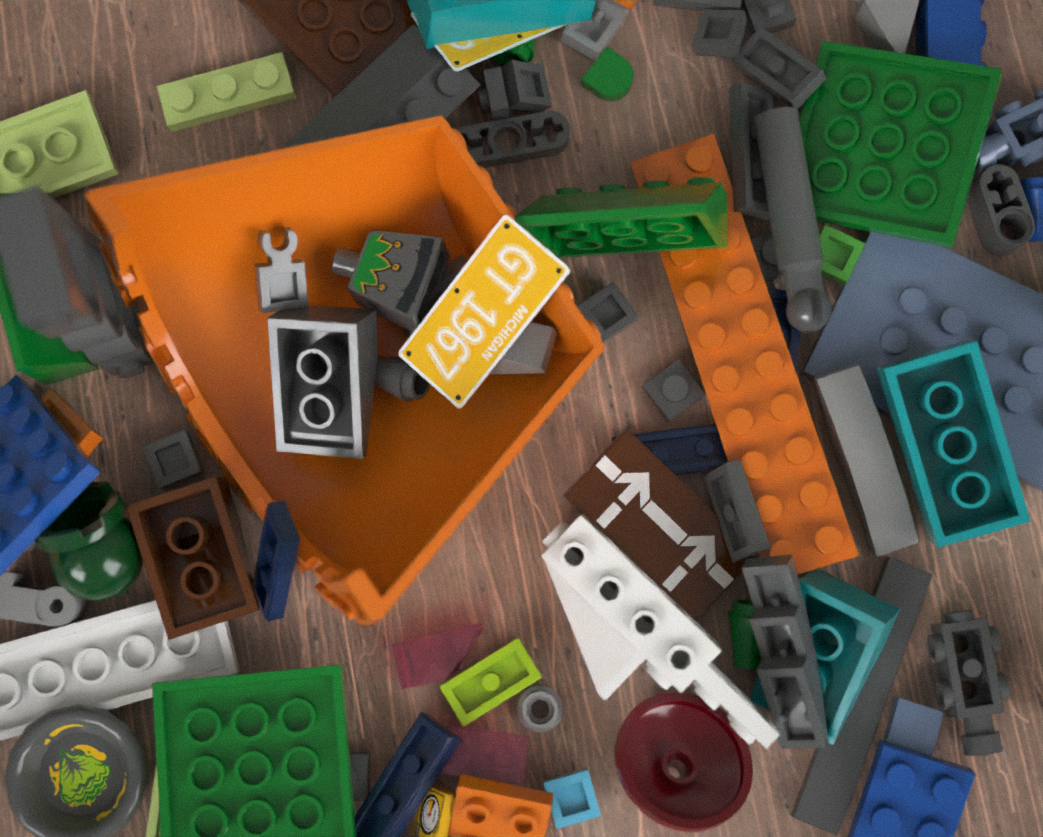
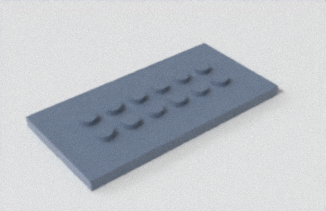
M868 232L864 240L866 244L847 283L842 286L831 309V316L822 328L801 375L815 381L814 377L857 363L860 365L877 411L891 418L876 367L960 341H977L1018 480L1043 492V294L943 246Z

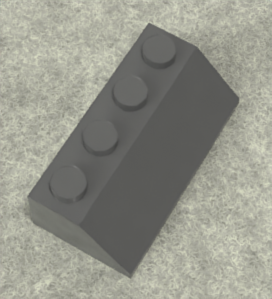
M412 25L295 134L286 145L289 148L440 115L446 118L480 84L466 68L454 71L436 48L426 49L418 28Z

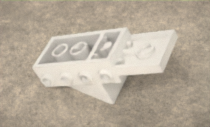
M584 514L580 515L571 526L565 521L561 522L542 541L548 549L541 558L544 559L596 690L604 700L646 659L648 661L646 663L648 666L646 671L665 690L673 685L682 693L692 683L696 687L694 689L695 692L713 710L722 705L729 712L726 717L731 721L729 723L730 726L748 744L751 745L757 739L767 749L778 738L780 734L771 718L712 662L722 652L717 641L631 561L607 536L600 532ZM571 547L580 548L583 555L580 557ZM613 581L618 586L613 589L608 582ZM642 616H650L652 620L648 623Z

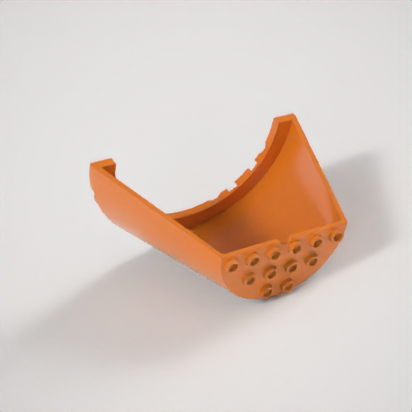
M443 115L105 186L84 194L92 229L96 233L99 232L104 240L98 246L110 270V276L126 308L134 304L137 305L140 312L136 315L141 323L138 331L144 340L142 342L159 369L172 395L177 393L183 407L189 411L184 416L222 475L226 477L227 482L249 513L254 511L264 522L268 503L285 500L300 536L294 569H298L300 573L310 569L321 580L320 583L314 586L316 592L333 608L337 607L347 619L352 620L355 618L359 625L365 626L375 623L386 615L606 348L601 342V334L597 326L590 319H585L574 303L572 291L562 281L531 320L534 323L553 327L558 332L546 373L488 375L462 408H457L432 385H430L427 394L422 399H414L410 402H406L374 386L367 453L363 459L280 452L276 450L267 318L276 312L262 313L258 309L254 264L268 262L267 254L260 249L258 244L259 231L266 230L269 232L271 246L276 248L284 242V228L289 227L294 230L298 242L295 252L291 255V260L301 259L305 262L308 305L363 308L354 301L348 291V284L351 278L334 274L332 263L335 253L340 247L361 252L368 233L373 230L439 237L444 240L449 253L448 263L460 255H463L469 261L502 216L508 215L515 221L517 213L512 206L507 203L504 204L493 188V181L488 171L476 164L467 151V145L462 134L456 128H451ZM377 315L378 356L400 357L398 353L408 340L407 335L401 326Z

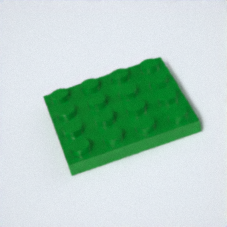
M822 41L816 65L823 69L826 80L805 101L800 116L817 221L953 249L1002 78V69Z
M343 664L152 683L161 837H356Z

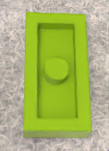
M518 637L442 684L440 689L464 727L542 678V675Z

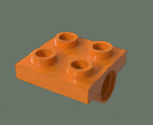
M460 774L448 837H545L554 793Z

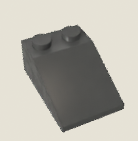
M308 305V308L278 311L268 317L276 450L280 452L363 459L367 453L378 360L376 309Z

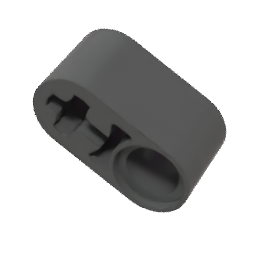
M1001 164L990 166L971 183L967 204L981 244L988 253L999 257L1007 256L1032 238L1035 232L1034 218L1020 179L1012 168ZM1000 224H1006L1013 230L1014 240L1008 239L1002 234Z

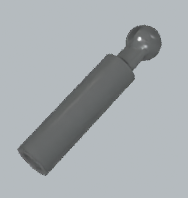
M792 107L774 108L759 113L754 117L757 145L778 271L782 272L784 276L788 300L786 316L789 324L795 329L804 333H810L824 327L831 316V304L824 292L820 269L824 260L799 113L796 108Z

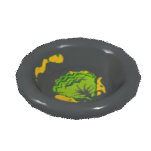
M74 705L50 710L25 728L10 750L4 780L10 808L23 828L36 837H111L126 827L141 805L148 772L143 747L128 724L105 709Z

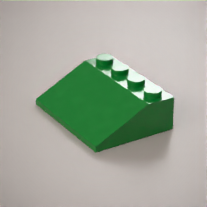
M708 177L692 178L687 181V185L670 186V183L665 181H649L643 184V188L626 189L625 186L618 184H607L600 186L599 191L582 192L578 188H560L556 190V195H543L515 216V222L557 258L727 248L728 196L721 182H715L714 179Z

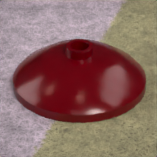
M670 692L658 694L642 701L623 721L615 743L614 755L617 774L628 797L650 819L674 830L701 832L716 828L727 822L743 806L752 785V757L747 742L730 726L729 723L731 721L726 717L727 714L718 707L716 710H713L701 697L692 694ZM668 767L677 769L680 778L673 777L669 773Z

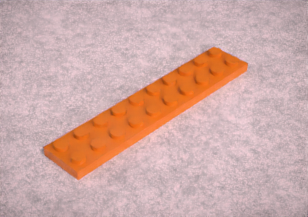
M714 133L631 161L630 165L638 188H643V184L649 181H665L670 183V186L687 185V181L692 178L708 177L714 179L715 182H721L728 196L727 248L659 252L727 461L741 460L771 547L758 553L759 557L792 555L797 575L858 557L859 554L742 213L734 212L733 187Z

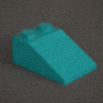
M816 569L800 578L799 583L804 597L816 653L828 740L833 745L887 641L900 609L820 569ZM758 676L750 699L769 710Z

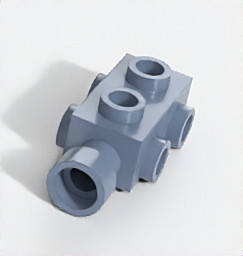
M1043 89L1033 96L1036 100L1035 102L1023 107L1018 100L1006 105L995 113L997 120L986 131L987 136L984 138L974 174L978 175L988 167L996 165L999 159L1002 165L1012 167L1021 162L1024 168L1043 160Z

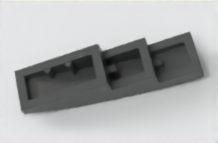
M792 555L748 558L742 570L754 606V611L749 620L762 658L757 672L773 723L780 734L778 739L781 748H827L829 740L816 653Z

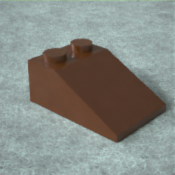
M213 477L126 506L168 640L260 610L240 519L226 477Z

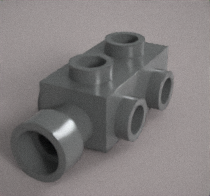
M972 610L944 613L945 622L930 624L932 635H928L927 638L930 658L934 663H937L940 681L936 682L935 686L938 704L942 710H946V716L956 719L963 718L965 734L961 735L964 755L979 756L1002 752L1000 732L994 730L991 714L1004 712L1002 701L1009 700L1010 689L1004 673H997L994 654L1001 652V640L998 630L995 626H988L987 618H974ZM956 635L961 637L963 641V647L959 652H955L953 637ZM967 681L971 686V693L967 698L963 697L961 683Z

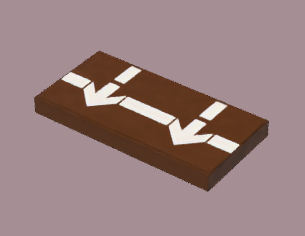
M624 429L563 494L580 513L584 514L600 532L607 536L696 622L743 572L742 567L746 560L732 563L717 515L628 429Z

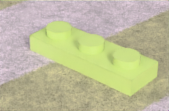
M283 52L157 86L166 124L171 132L296 98Z

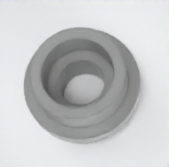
M541 685L533 686L527 689L519 698L517 704L518 718L522 725L530 731L537 733L548 732L555 728L562 718V701L553 689ZM537 700H543L549 706V711L544 717H536L531 712V706Z

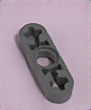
M555 111L539 112L456 128L462 134L464 140H467L469 147L481 146V136L488 135L490 155H484V147L470 150V155L476 164L484 168L557 155L567 147L570 135V126L567 119ZM552 125L554 131H561L557 133L555 142H548L547 137L542 135L533 137V147H527V134L524 128L531 127V136L543 134L544 126ZM504 131L514 132L519 137L520 144L515 150L504 152L495 145L497 135Z

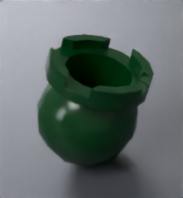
M91 482L35 540L39 549L49 553L48 557L55 580L73 597L97 602L123 594L139 578L143 564L132 524L129 519L124 517L126 505L119 491H114L109 482Z

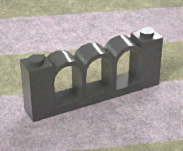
M38 186L0 197V254L19 321L38 333L41 332L49 339L61 337L65 345L72 352L83 350L93 364L100 362L101 368L114 376L118 375L119 378H129L145 372L144 366L154 362L142 342L144 340L138 331L141 323L136 314L140 311L136 304L129 308L124 306L110 276V270L99 249L98 244L102 243V241Z

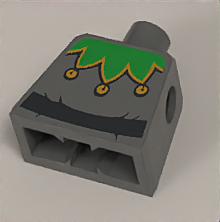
M373 230L368 233L361 252L340 247L335 253L332 271L334 274L351 278L348 284V291L359 306L365 309H376L377 315L414 332L431 309L450 256L442 238Z

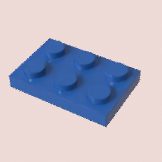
M880 740L847 837H954L976 774L969 767Z

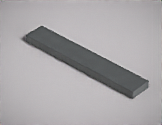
M891 557L885 558L872 595L899 608V614L833 745L828 743L827 748H815L791 813L793 818L838 836L933 574Z

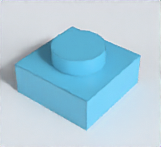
M588 768L543 780L545 791L554 793L551 812L556 829L601 816Z

